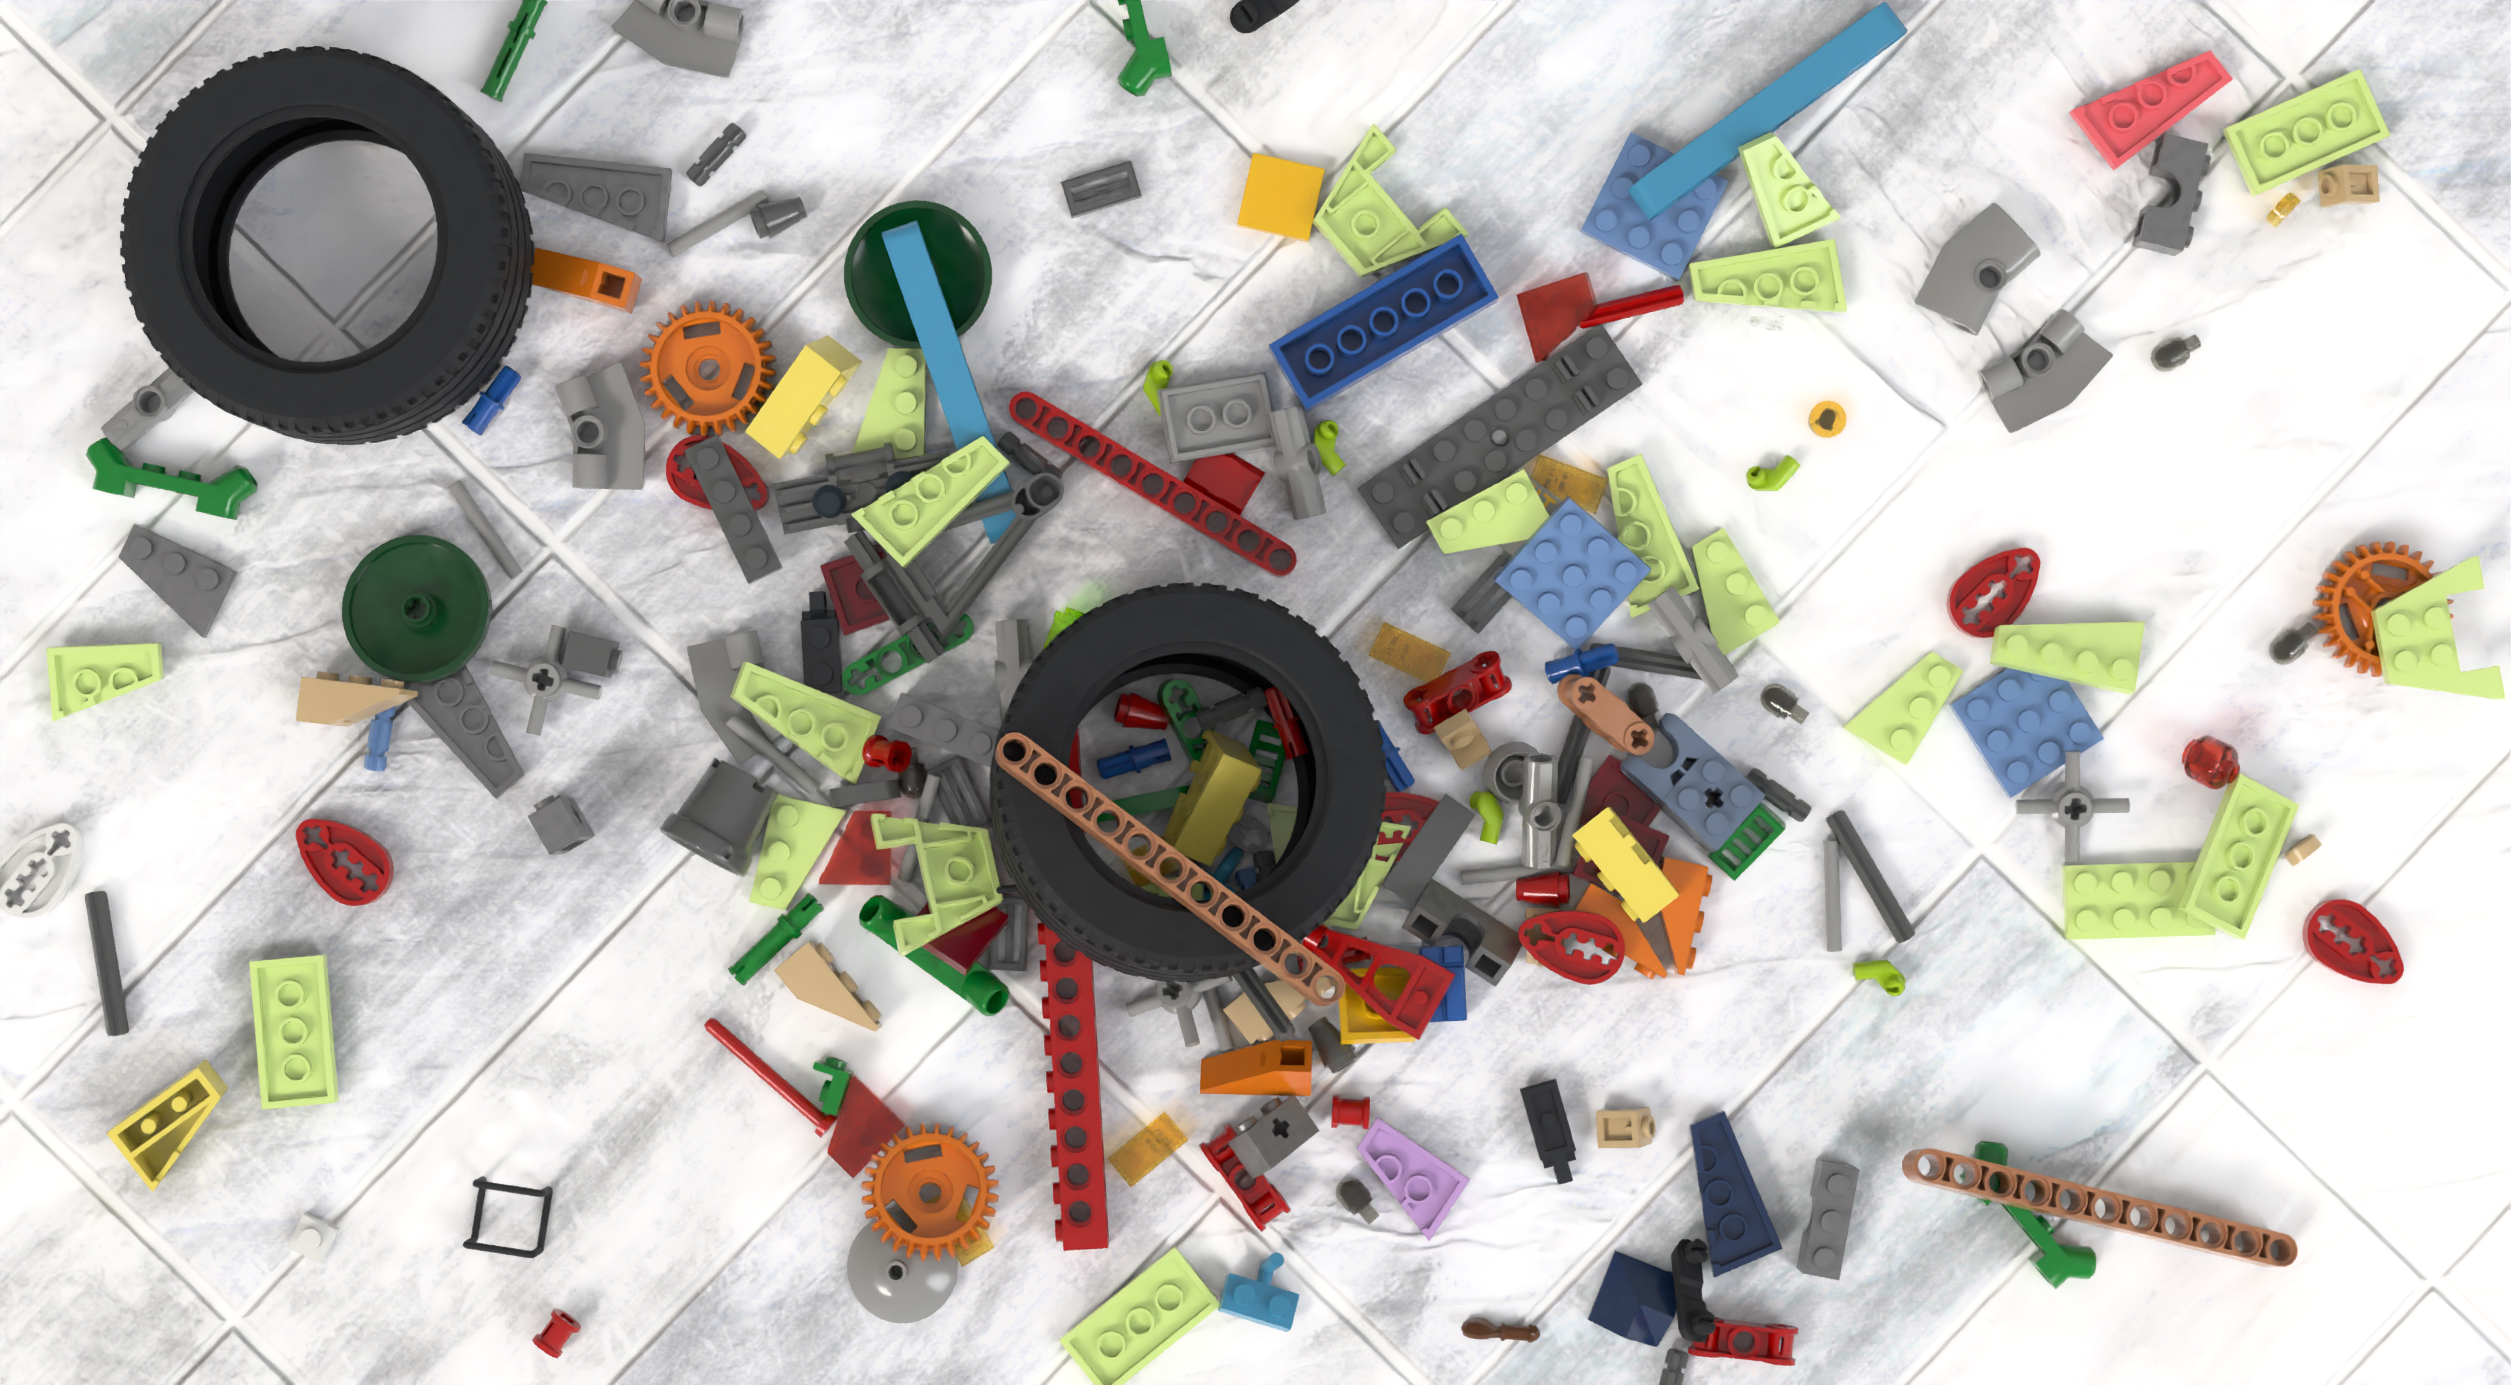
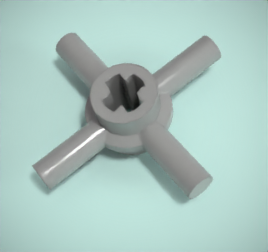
M551 626L544 658L532 662L528 668L495 660L492 662L490 675L524 682L525 690L534 699L526 733L541 735L548 702L558 700L565 692L599 700L601 696V685L569 678L565 667H562V664L558 662L566 632L564 627ZM547 670H549L548 676L554 678L552 686L546 685V690H544V684L539 682V677L541 674L546 675Z
M2067 750L2065 751V785L2057 789L2051 799L2016 800L2015 809L2016 814H2051L2058 824L2065 827V861L2079 862L2080 827L2087 824L2094 813H2129L2130 801L2129 798H2094L2089 790L2080 785V751ZM2072 799H2075L2080 804V807H2074L2071 814L2065 809V806L2071 805Z
M1230 975L1195 982L1159 981L1157 993L1126 1003V1009L1130 1017L1161 1006L1166 1011L1178 1015L1185 1046L1193 1047L1200 1044L1192 1010L1199 1004L1201 992L1229 983L1233 978ZM1180 986L1183 987V991L1179 990Z

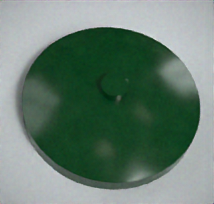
M914 200L896 203L878 211L859 228L846 254L844 285L847 298L854 313L869 331L890 344L909 349H922L881 232L917 220L958 337L968 331L984 311L991 292L992 265L985 242L976 228L965 217L947 206L935 202Z
M427 535L399 537L372 550L362 559L351 574L342 601L343 627L346 637L357 656L367 666L381 675L405 683L437 681L465 666L482 646L489 630L492 615L490 589L483 572L476 562L454 544Z

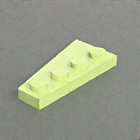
M1835 239L1701 261L1688 265L1694 302L1838 313L1847 312Z
M982 436L943 459L941 463L926 472H921L911 478L909 482L894 491H889L879 497L877 501L857 510L851 515L903 568H906L1010 465V462Z
M1642 454L1607 468L1618 539L1651 568V571L1628 595L1631 618L1650 611L1651 609L1647 604L1672 586H1674L1681 597L1699 590L1698 583Z
M2145 621L2000 625L1994 630L1990 664L2131 695L2136 690Z
M743 662L730 697L849 784L856 785L864 764L862 756L863 746L870 736L875 735L881 716L752 663Z

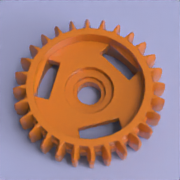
M713 300L709 301L708 310H704L702 304L699 301H695V312L692 313L686 306L681 305L682 317L680 318L668 312L667 315L671 324L666 326L661 322H657L656 325L662 332L661 335L657 336L649 333L648 337L655 345L653 348H642L643 352L651 356L650 361L640 362L641 367L650 370V374L640 377L641 381L652 383V387L645 390L644 394L647 397H658L651 404V407L655 410L665 407L661 414V418L665 421L673 415L676 416L673 421V427L676 429H680L684 422H686V432L690 435L695 432L697 426H700V433L704 437L709 434L710 427H713L716 435L722 436L724 425H727L734 433L737 431L735 421L738 419L748 426L750 423L746 414L750 411L757 415L759 410L755 406L756 403L759 401L765 404L767 398L762 394L763 390L774 391L775 389L772 384L766 381L767 377L777 376L775 370L767 368V364L777 360L776 356L765 355V351L772 348L773 344L771 341L760 342L766 331L763 328L752 331L751 329L756 324V320L750 317L743 323L744 311L740 308L736 310L733 316L730 315L731 306L728 303H724L721 311H717V304ZM702 323H720L721 334L685 339L684 331L692 326ZM706 360H715L720 365V373L713 380H705L700 375V367ZM747 363L755 366V372L745 397L742 400L733 398ZM671 376L674 377L694 402L685 411L665 387L664 382Z
M2377 541L2369 544V551L2365 545L2356 546V556L2352 551L2344 552L2342 556L2345 564L2340 560H2335L2331 563V566L2336 573L2324 572L2322 574V577L2329 584L2320 585L2315 588L2318 592L2325 594L2324 599L2312 602L2313 605L2323 609L2322 613L2312 617L2313 620L2324 621L2325 626L2317 629L2316 633H2328L2330 637L2322 646L2330 647L2335 645L2337 649L2332 654V658L2338 659L2346 655L2343 667L2351 668L2358 663L2356 672L2358 674L2367 673L2370 667L2372 677H2380L2382 675V667L2371 611L2376 608L2377 603L2381 599L2392 600L2441 573L2431 574L2428 571L2434 564L2433 560L2419 563L2423 554L2422 551H2415L2408 556L2409 545H2401L2395 551V542L2392 541L2384 543L2383 551L2380 542ZM2373 563L2404 569L2407 572L2406 580L2371 574ZM2447 599L2448 605L2452 604L2454 600ZM2344 603L2357 636L2353 640H2350L2340 620L2339 605Z
M922 1123L919 1134L914 1135L912 1129L908 1126L906 1127V1139L902 1140L898 1134L894 1133L892 1134L894 1143L892 1148L885 1142L880 1144L884 1154L883 1157L872 1154L871 1160L877 1165V1168L866 1167L865 1174L873 1178V1181L862 1182V1189L870 1191L872 1194L863 1196L862 1204L873 1205V1208L865 1212V1218H877V1221L872 1224L871 1230L876 1232L883 1228L885 1232L881 1236V1242L884 1244L893 1238L895 1240L893 1252L896 1253L903 1245L907 1247L906 1258L908 1259L911 1258L915 1250L920 1251L922 1262H925L928 1252H933L936 1261H940L942 1250H947L949 1256L953 1258L955 1257L956 1245L959 1244L964 1251L969 1250L968 1237L976 1242L980 1241V1234L976 1230L978 1227L986 1231L989 1229L990 1224L983 1217H995L996 1210L987 1205L988 1203H997L999 1201L997 1194L989 1193V1190L999 1186V1181L994 1179L988 1180V1177L994 1174L996 1168L994 1165L983 1166L988 1160L989 1154L986 1152L979 1156L976 1155L980 1145L978 1141L970 1146L966 1145L967 1132H964L959 1139L954 1138L953 1126H950L946 1135L941 1134L939 1123L935 1124L933 1133H927V1128ZM924 1147L941 1148L942 1156L909 1163L905 1162L904 1154L912 1150ZM934 1184L940 1189L941 1197L936 1203L927 1204L921 1200L919 1191L924 1185ZM968 1185L979 1189L970 1218L965 1223L957 1220L956 1217ZM894 1201L916 1225L917 1228L913 1232L908 1233L904 1231L886 1211L885 1207L889 1203Z

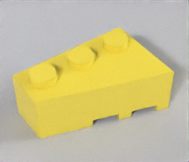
M829 335L805 345L745 433L779 459L791 453L796 455L808 440V437L805 436L813 425L817 426L829 410L827 407L844 390L851 376L862 364V361Z
M1208 729L1204 730L1202 738L1207 740V744L1200 762L1193 760L1189 771L1195 773L1187 794H1179L1163 837L1169 845L1184 856L1211 866L1214 858L1223 852L1227 840L1226 836L1232 825L1240 820L1248 795L1257 789L1261 780L1262 769L1244 743Z
M1607 807L1572 835L1577 840L1574 847L1587 863L1593 860L1601 870L1597 876L1607 889L1612 892L1616 888L1625 899L1620 905L1633 921L1640 918L1645 923L1680 896L1611 807Z
M205 1059L118 1121L106 1134L153 1192L220 1101L228 1087Z

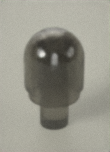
M2195 334L2184 340L2180 337L2170 338L2154 347L2150 355L2151 363L2158 371H2172L2184 365L2190 359V353L2201 347V342Z
M2307 622L2299 630L2294 628L2285 630L2269 646L2271 659L2280 665L2293 663L2309 648L2307 641L2318 634L2317 629L2313 624Z
M1643 682L1632 684L1627 689L1625 695L1627 705L1631 711L1652 728L1653 732L1659 730L1660 728L1655 714L1659 712V704L1652 687Z
M1772 683L1762 690L1760 695L1762 706L1777 718L1781 717L1785 720L1789 716L1802 725L1809 715L1807 710L1796 704L1799 698L1795 696V693L1783 685Z
M911 747L912 756L910 764L905 771L898 773V779L902 794L907 798L917 799L922 795L928 774L925 763L919 762L917 747Z
M1346 1177L1338 1183L1336 1196L1348 1213L1351 1212L1353 1216L1359 1213L1368 1225L1380 1216L1370 1204L1373 1200L1370 1191L1359 1179Z

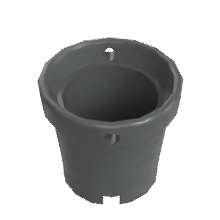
M714 758L677 813H671L660 827V831L676 843L735 875L745 877L753 861L750 855L779 793L768 785L765 788L761 787L759 782L756 781L757 778L723 760L720 762L717 758Z

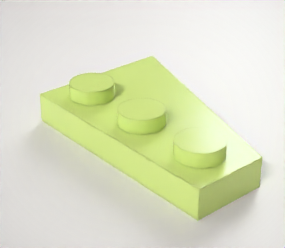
M1772 132L1738 147L1770 245L1775 249L1841 218L1822 196L1823 194L1803 172L1801 166L1778 137Z
M888 348L852 453L884 447V443L891 442L896 460L924 455L926 438V360L922 349Z
M1523 469L1426 521L1442 553L1447 554L1528 540L1549 517V514L1526 471Z
M1724 528L1690 547L1705 607L1707 625L1718 642L1716 645L1724 655L1780 623Z
M161 642L51 646L46 648L52 721L164 679Z
M1929 652L1841 728L1901 764L1908 765L1964 670L1934 652Z
M778 795L771 807L749 902L787 910L821 852L824 851L837 826L843 820L847 810Z

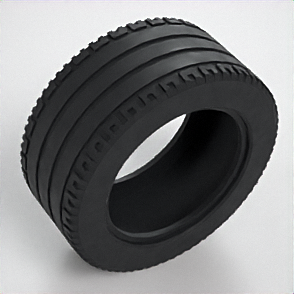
M322 46L296 47V51L283 48L279 49V51L264 52V57L251 56L245 61L233 63L232 69H221L212 78L208 77L203 80V86L191 89L189 95L177 102L179 106L174 111L169 110L162 123L159 122L156 126L157 133L153 138H148L144 152L141 151L138 157L141 159L139 166H134L133 177L127 186V190L130 191L129 196L124 198L123 202L125 208L124 214H121V223L124 224V231H120V239L122 240L120 256L125 260V264H122V272L125 274L126 280L124 282L126 289L131 291L132 296L129 297V300L134 307L136 318L144 324L142 330L153 348L161 353V359L179 378L183 379L184 383L213 405L250 423L308 442L360 445L366 442L378 443L397 439L398 435L407 436L418 430L425 429L428 423H437L442 418L455 412L454 407L458 404L463 406L473 395H476L480 391L478 387L483 382L487 384L494 372L500 368L499 361L501 358L508 356L510 348L517 339V336H515L517 328H522L525 314H527L528 306L525 305L526 300L531 298L533 273H531V265H534L535 248L530 236L533 234L528 209L525 208L524 204L526 201L516 177L514 178L513 171L502 152L496 147L489 135L469 115L435 86L404 67L364 52L359 54L355 50L329 47V50H325ZM335 141H363L387 146L405 154L419 172L428 189L437 223L436 261L431 279L419 304L408 319L390 336L375 346L353 356L324 362H302L280 358L249 327L237 304L231 284L229 270L231 236L240 209L249 193L281 161L315 145Z
M1194 582L1169 583L1167 587L1156 585L1138 589L1129 595L1128 593L1106 601L1102 606L1095 607L1083 614L1074 623L1057 634L1036 657L1016 688L997 735L990 768L989 803L996 843L1002 854L1001 858L1010 878L1013 879L1016 889L1025 903L1034 911L1037 918L1049 930L1056 933L1060 940L1074 950L1080 951L1085 957L1124 974L1168 982H1195L1217 979L1260 965L1258 961L1174 898L1148 892L1118 875L1098 856L1078 825L1003 770L996 761L995 752L1000 739L1006 734L1016 732L1028 737L1069 768L1072 742L1080 722L1102 699L1117 689L1140 679L1165 674L1196 675L1222 682L1244 695L1248 694V690L1258 686L1262 687L1264 692L1268 688L1276 686L1292 704L1296 717L1300 716L1301 718L1298 720L1310 752L1292 758L1297 775L1298 808L1290 840L1284 853L1269 874L1259 883L1237 892L1235 895L1296 941L1300 942L1317 927L1321 926L1336 911L1338 906L1348 897L1358 878L1366 868L1380 832L1383 820L1381 819V814L1385 809L1387 786L1384 785V779L1387 778L1385 752H1382L1381 748L1384 742L1379 722L1374 720L1372 715L1375 710L1370 703L1366 690H1361L1358 685L1360 682L1359 677L1354 673L1347 660L1345 662L1342 661L1339 657L1341 652L1329 642L1330 640L1325 635L1321 638L1315 632L1317 628L1307 623L1298 614L1296 617L1289 614L1290 609L1280 606L1275 601L1270 599L1263 601L1258 599V594L1249 593L1239 588L1231 591L1227 590L1225 585L1202 583L1201 586H1194ZM1267 704L1262 710L1274 722L1269 705ZM1009 743L1003 747L1004 756L1008 760L1017 762L1024 758V750L1019 744ZM1041 766L1034 771V776L1038 783L1050 785L1055 782V773L1051 768ZM1070 791L1066 793V802L1073 808ZM1210 899L1195 900V902L1205 904L1208 903ZM1227 907L1222 912V919L1227 926L1238 927L1240 925L1242 916L1236 908ZM1263 930L1255 932L1253 938L1255 946L1262 951L1270 950L1273 943L1271 935Z

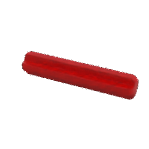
M1680 285L1669 286L1579 308L1576 311V318L1580 328H1589L1682 305L1684 303V294Z

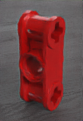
M1496 651L1480 653L1457 668L1447 671L1438 678L1410 690L1404 696L1403 704L1405 708L1411 710L1416 720L1414 724L1416 731L1423 735L1436 732L1435 726L1466 709L1471 713L1484 704L1506 695L1513 685L1510 678L1504 675L1500 667L1501 658L1499 653ZM1463 689L1461 693H1459L1456 696H1453L1455 692Z
M1228 1123L1224 1126V1132L1208 1143L1202 1142L1199 1144V1147L1241 1201L1243 1208L1256 1227L1263 1232L1266 1229L1267 1223L1281 1213H1289L1292 1210L1273 1183L1271 1184L1264 1173L1256 1177L1255 1182L1248 1187H1242L1236 1183L1234 1179L1236 1173L1245 1167L1229 1145L1217 1152L1237 1135V1132Z
M1715 1317V1322H1713L1716 1324L1715 1332L1708 1334L1706 1343L1692 1341V1346H1689L1687 1351L1688 1354L1701 1357H1726L1762 1361L1774 1365L1795 1366L1796 1359L1792 1357L1794 1335L1798 1334L1799 1328L1787 1324H1762ZM1741 1331H1746L1753 1335L1752 1344L1746 1349H1738L1733 1346L1735 1335ZM1780 1338H1781V1348H1780V1352H1779V1345H1780Z

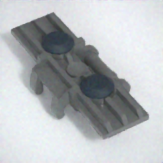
M888 442L884 443V447L845 455L834 456L833 453L825 454L828 473L773 484L784 535L837 524L838 526L846 524L848 533L866 530L851 515L852 513L867 507L889 491H894L921 472H926L941 463L943 459L950 456L949 450L896 460L892 443ZM887 461V472L879 474V478L851 483V479L840 480L839 470Z

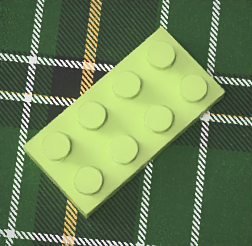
M2361 69L2222 130L2252 197L2391 136Z
M2233 773L2178 909L2236 939L2245 940L2299 804L2241 773Z
M2197 861L2062 865L2065 939L2216 935L2215 927L2178 909Z
M327 955L250 961L261 1109L339 1102Z
M1174 1246L1063 1335L1059 1341L1094 1385H1123L1219 1307L1220 1301L1177 1247Z

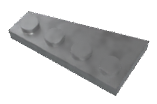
M524 153L520 184L523 192L665 243L673 171L671 168Z
M466 665L455 673L437 681L427 683L404 682V689L418 691L417 697L406 702L496 799L502 796L525 775Z

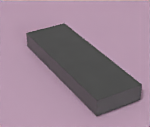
M1445 793L1382 885L1413 906L1476 814Z

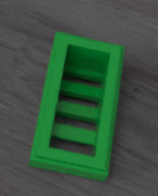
M1257 719L1248 750L1259 766L1273 769V773L1261 772L1260 782L1269 784V787L1258 785L1257 789L1254 792H1250L1247 798L1268 804L1272 803L1275 797L1286 753L1282 742L1278 746L1259 740L1261 734L1280 739L1277 728H1272V725L1275 724ZM1256 750L1277 754V758L1275 760L1257 755Z
M1761 801L1719 850L1709 853L1707 857L1735 881L1786 829V823ZM1758 815L1772 827L1768 832L1754 820ZM1747 826L1761 838L1758 843L1743 831ZM1736 838L1741 840L1751 850L1748 854L1733 842ZM1726 848L1741 860L1737 866L1722 853Z

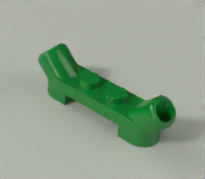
M1118 0L1119 6L1126 4L1129 18L1122 20L1126 40H1134L1136 47L1117 77L1118 83L1136 97L1144 96L1155 79L1172 76L1165 39L1161 37L1149 40L1141 0Z
M107 437L91 444L86 452L87 458L96 470L92 486L93 490L134 498L138 484L198 497L195 511L222 518L237 520L240 503L255 494L258 488V484L251 472L246 467L240 465L234 466L209 483L200 482L202 476L200 474L179 470L178 477L164 474L166 467L143 462L142 469L134 468L125 453L113 445Z
M874 895L863 905L859 913V922L864 929L898 951L893 922L894 920L915 917L916 915L883 895ZM919 947L904 955L970 1003L986 1017L998 1014L1009 1000L1010 991L1008 986L998 979L993 971L989 970L979 961L975 963L965 976L923 947Z
M1980 1141L1975 1145L1974 1159L2007 1166L2008 1148L2002 1143ZM1965 1172L1959 1175L1962 1181H1964ZM1993 1173L1989 1179V1185L1994 1192H1997L2000 1187V1180ZM1977 1198L1980 1203L1986 1206L1992 1202ZM2001 1204L2039 1249L2028 1260L2055 1290L2068 1278L2088 1280L2095 1274L2097 1258L2095 1251L2090 1246L2056 1243L2051 1237L2055 1230L2041 1214L2035 1218L2030 1210Z

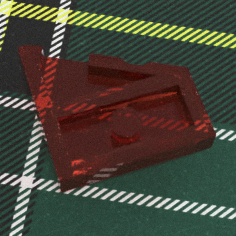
M1587 272L1516 294L1534 359L1537 363L1545 361L1549 354L1563 340L1566 341L1576 331V327L1582 321L1587 320L1598 309L1589 273Z
M854 811L841 839H839L833 850V854L824 872L819 878V884L892 885V848L876 849L870 821L871 814L876 813L886 814L885 817L892 818V811Z
M854 1075L850 1079L827 1153L854 1178L871 1161L872 1154H878L881 1151L880 1144L882 1142L888 1144L892 1140V1134H897L906 1123L857 1075Z

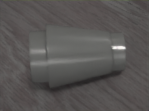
M800 197L757 204L756 209L749 211L760 239L766 236L771 239L798 223L801 219L807 218L806 210Z
M1326 1017L1319 1019L1308 1027L1324 1068L1329 1067L1332 1074L1341 1071L1357 1059L1353 1052L1355 1047L1352 1044H1341L1340 1031Z

